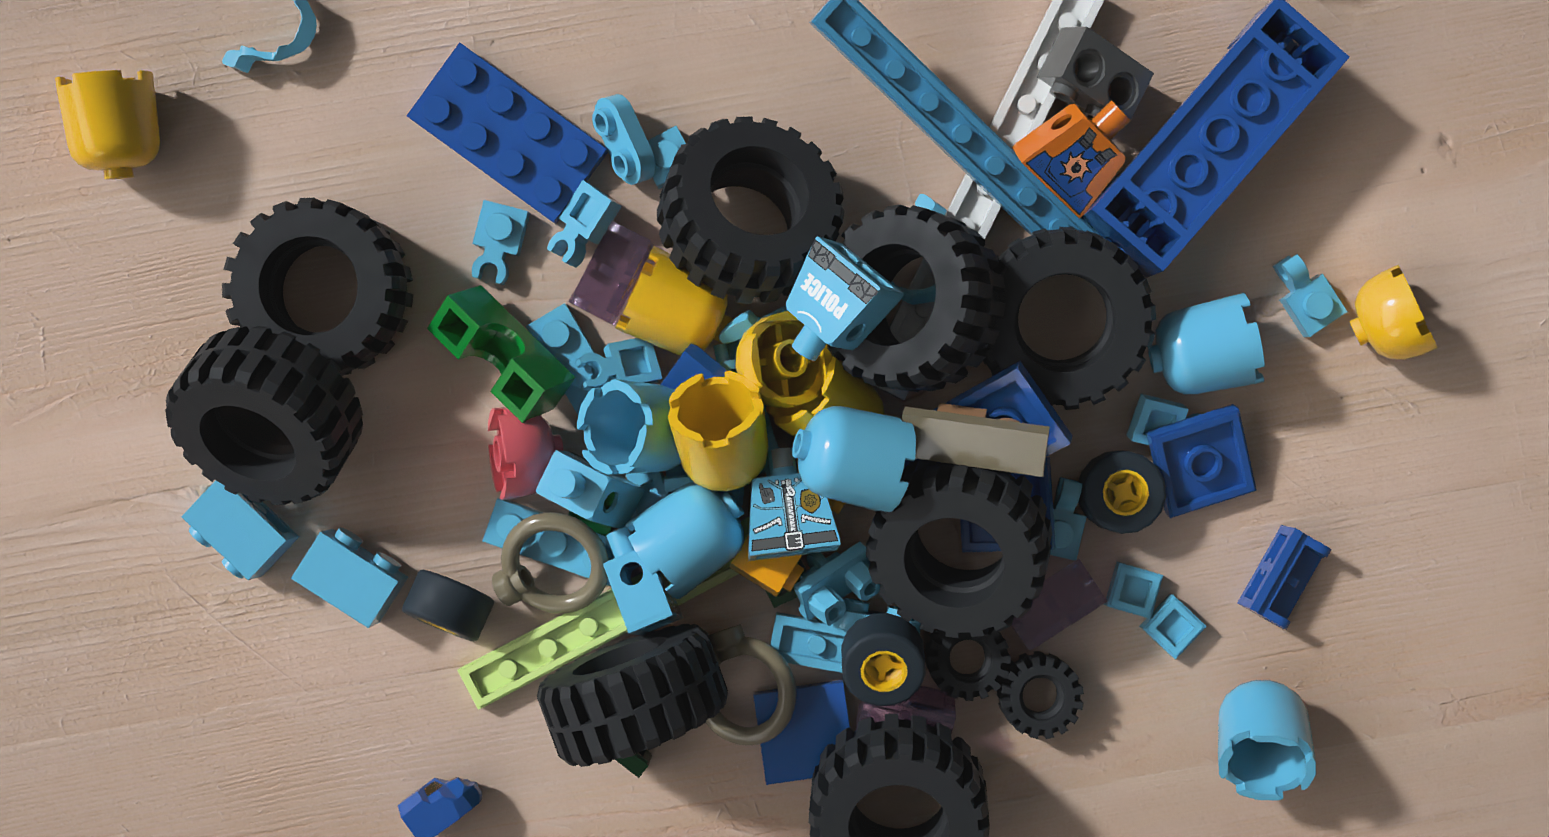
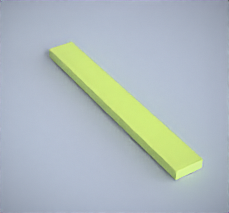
M749 517L740 521L744 529V541L749 535ZM732 560L681 599H676L677 604L680 605L738 575L739 573L730 568ZM643 572L631 578L633 585L641 581ZM612 588L600 594L595 601L585 608L570 613H563L460 667L457 671L477 709L479 710L627 633L628 631Z

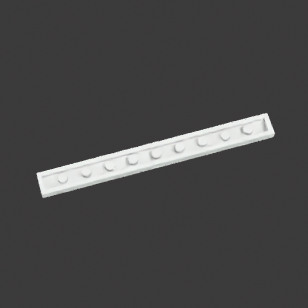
M1104 0L1051 1L989 126L1010 148L1043 124L1056 98L1049 92L1051 86L1037 78L1061 28H1091ZM965 174L945 215L964 222L966 227L976 230L985 239L1001 206ZM923 258L908 288L909 290H923L935 284L933 272L925 258ZM902 300L889 326L897 341L900 343L906 342L922 330L931 316L935 302L912 305ZM875 386L901 400H905L909 392Z

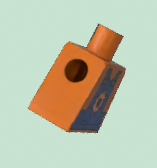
M1112 100L1092 120L1074 103L1068 105L1016 142L1011 148L1021 163L1080 219L1125 163L1126 156L1111 139L1131 120Z

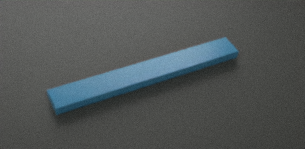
M828 0L809 23L1030 235H1033L1032 232L1041 229L1056 230L1059 227H1073L1076 230L1085 232L1088 230L1100 235L1082 217L1079 219L1021 163L1015 152L859 0Z

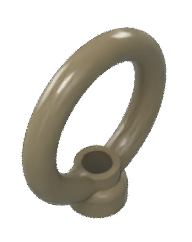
M539 513L520 521L507 535L502 547V570L493 574L492 585L497 597L506 606H511L523 600L542 611L570 613L585 608L600 596L608 580L604 563L609 561L600 537L581 520L562 513ZM543 531H558L576 539L588 553L591 562V573L586 584L580 590L567 595H553L536 588L530 571L525 566L520 565V551L526 540L532 535Z
M741 624L708 635L719 665L725 660L740 655H749L763 662L770 669L776 680L778 702L772 716L758 726L743 727L736 725L725 718L721 712L714 718L707 719L706 724L721 738L739 745H758L772 740L788 725L796 705V683L787 661L768 643L756 638L745 637Z

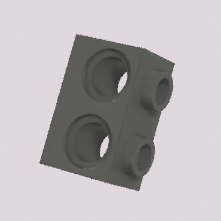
M1065 27L1061 28L1037 78L1051 86L1049 92L1057 99L1070 104L1076 103L1084 108V113L1091 120L1111 100L1131 120L1154 73L1090 28ZM1076 61H1077V63H1078V72H1077V75L1075 74V64H1076ZM1111 85V95L1109 97V86Z

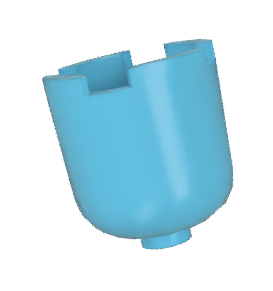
M1241 293L1166 314L1159 321L1156 328V345L1148 347L1153 373L1162 371L1167 384L1174 391L1182 394H1200L1264 382L1262 373H1259L1257 368L1265 367L1257 322L1247 324L1243 308H1248L1251 305L1246 294Z
M618 379L607 382L601 388H592L581 404L577 420V429L584 430V441L588 449L582 451L584 458L595 470L607 475L661 472L678 466L681 460L668 420L670 410L669 398L675 390L659 384Z
M831 406L818 411L809 421L805 430H798L793 442L792 454L794 458H798L801 480L811 492L822 497L874 511L892 512L900 504L908 487V482L900 481L904 470L905 460H915L916 435L913 424L904 422L898 417L843 406Z
M694 482L681 486L626 523V527L630 531H635L628 538L637 555L651 575L660 570L671 582L665 590L675 599H681L726 565L741 551L744 544V529L739 520V517L744 514V510L730 491L721 494L719 491L709 490Z
M1253 680L1242 683L1230 691L1220 705L1218 720L1219 775L1221 778H1226L1235 784L1236 793L1256 800L1277 801L1283 799L1284 791L1295 789L1299 785H1301V790L1307 789L1316 776L1315 752L1307 708L1301 697L1282 683L1271 680Z

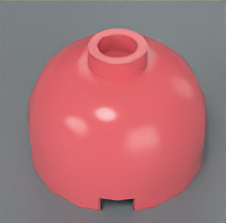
M507 407L492 408L489 413L488 431L497 430V436H494L493 444L488 445L495 490L496 492H501V500L533 495L536 493L537 486L553 453L556 450L563 451L562 438L560 434H552L548 421L541 415L530 418L522 423Z

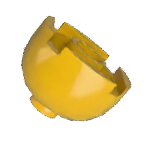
M1399 265L1372 277L1358 291L1355 300L1358 318L1351 320L1350 324L1361 346L1370 342L1379 355L1395 360L1414 358L1438 348Z
M789 311L773 314L757 321L744 332L736 350L735 368L737 373L744 375L749 381L759 387L762 402L766 406L790 408L813 401L818 396L816 394L825 382L828 365L832 359L827 344L816 361L803 357L792 348V343L802 330L804 324Z

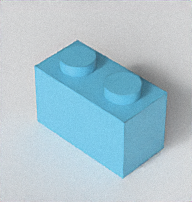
M215 480L181 517L191 526L189 533L195 540L206 547L212 546L224 557L222 563L229 572L241 579L245 577L247 580L261 577L300 536L264 502L258 503L248 500L247 495L239 492L236 495L224 490L225 486Z
M339 527L337 531L334 529L321 531L291 579L367 628L380 623L408 579V576L399 571L400 563L384 553L377 552L376 555L370 553L360 546L363 540L347 529Z

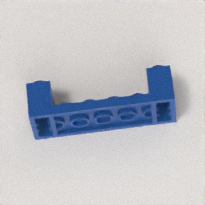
M1272 0L1255 14L1228 45V52L1121 175L1105 187L1082 216L1103 238L1114 243L1129 255L1139 266L1138 269L1141 274L1146 278L1161 273L1168 267L1350 58L1285 0Z

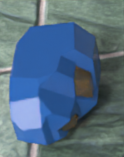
M455 777L448 781L433 778L404 799L398 805L402 820L415 837H435L478 805L482 800V791L477 782Z

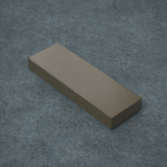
M905 407L903 411L902 421L912 423L916 435L915 459L1043 477L1049 426Z

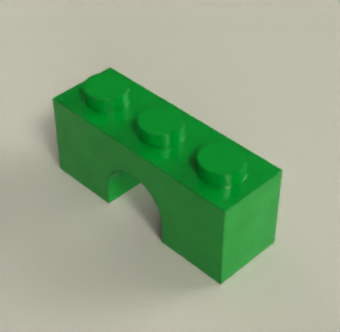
M482 285L447 295L427 327L458 360L468 356L480 357L492 363L500 371L501 376L490 392L522 423L553 410L576 378Z

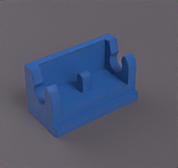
M1281 525L1237 604L1274 625L1287 630L1291 621L1287 620L1321 559L1328 557L1332 549L1296 528Z

